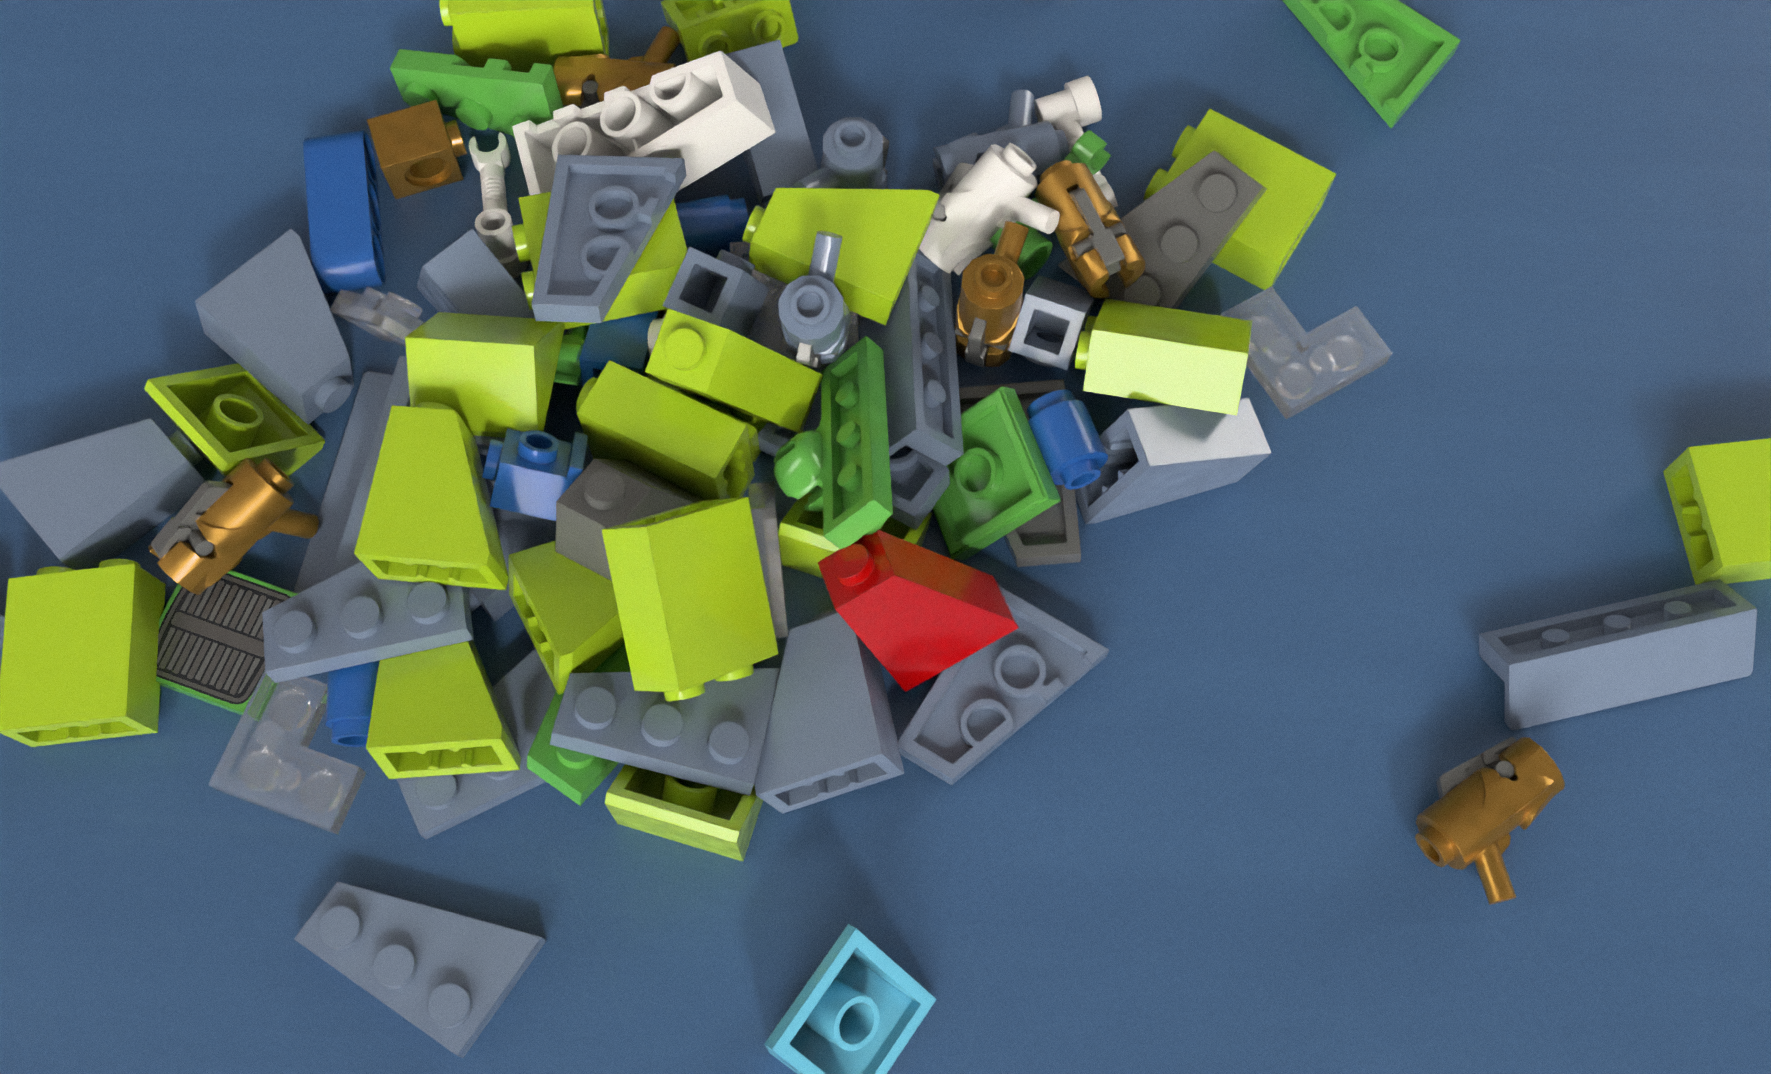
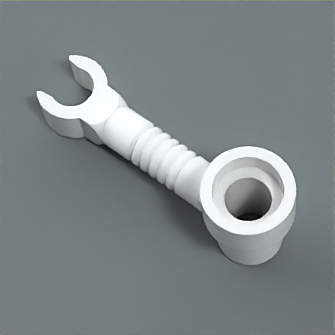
M1089 76L1064 84V90L1034 100L1037 121L1047 120L1052 124L1054 130L1062 129L1067 138L1070 152L1076 141L1084 134L1082 127L1102 120L1099 97ZM1099 170L1093 177L1105 198L1113 207H1117L1118 204L1114 192L1105 176Z
M500 132L498 134L499 146L493 151L482 152L479 151L476 138L473 136L469 141V150L474 166L480 172L483 212L475 220L477 234L512 278H515L526 270L529 261L521 263L519 261L512 231L513 222L507 208L504 176L506 175L505 169L511 162L508 143L504 134Z

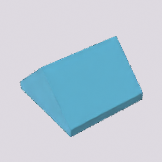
M848 924L764 1045L772 1056L797 1074H887L937 999L863 933Z

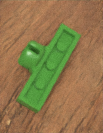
M867 336L821 371L823 375L821 380L822 418L818 428L815 431H802L777 450L773 461L775 463L773 469L774 476L787 497L800 499L810 491L812 495L808 497V503L804 505V508L810 512L823 511V537L839 549L852 545L864 535L875 533L883 526L887 518L893 515L884 352Z

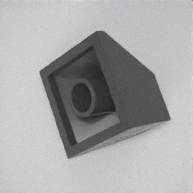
M593 459L556 501L555 551L612 581L602 529L689 505L704 499L628 460Z

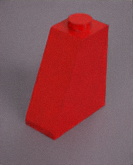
M877 530L870 535H864L852 545L839 549L817 562L835 610L905 692L1019 628L993 575L881 530Z

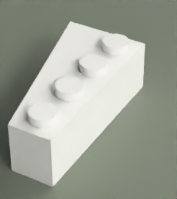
M722 51L652 75L650 84L630 91L625 86H621L605 92L604 101L580 109L572 104L553 111V119L536 125L528 120L512 126L530 195L552 191L558 154L684 158L687 176L678 190L680 191L776 133L760 84Z

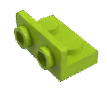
M790 0L661 1L666 22L670 28L678 33L687 62L718 51L728 54L776 40L781 41L782 48L795 44L798 41V33Z

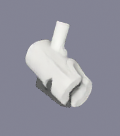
M1009 143L1005 148L995 144L986 150L975 165L959 163L939 193L940 196L932 220L919 249L943 271L950 274L954 270L959 276L973 259L980 256L993 245L990 239L1000 228L1004 227L1005 221L1014 223L1018 221L1044 233L1051 234L1058 225L1060 214L1055 209L1027 198L1038 185L1036 178L1032 174L1037 168L1035 162L1022 149L1012 143Z

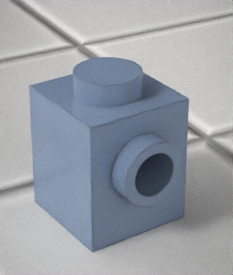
M689 247L662 306L729 329L747 338L770 288L751 276L755 265L725 250H720L717 258H714Z
M1038 275L1026 292L1008 351L1023 355L1029 361L1041 366L1058 367L1068 370L1077 353L1080 333L1085 331L1087 318L1091 313L1095 298L1090 296L1086 290Z

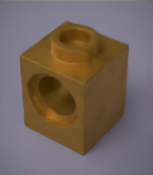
M437 100L367 119L381 169L395 199L464 180L457 157L466 155L467 151L456 120L444 121Z

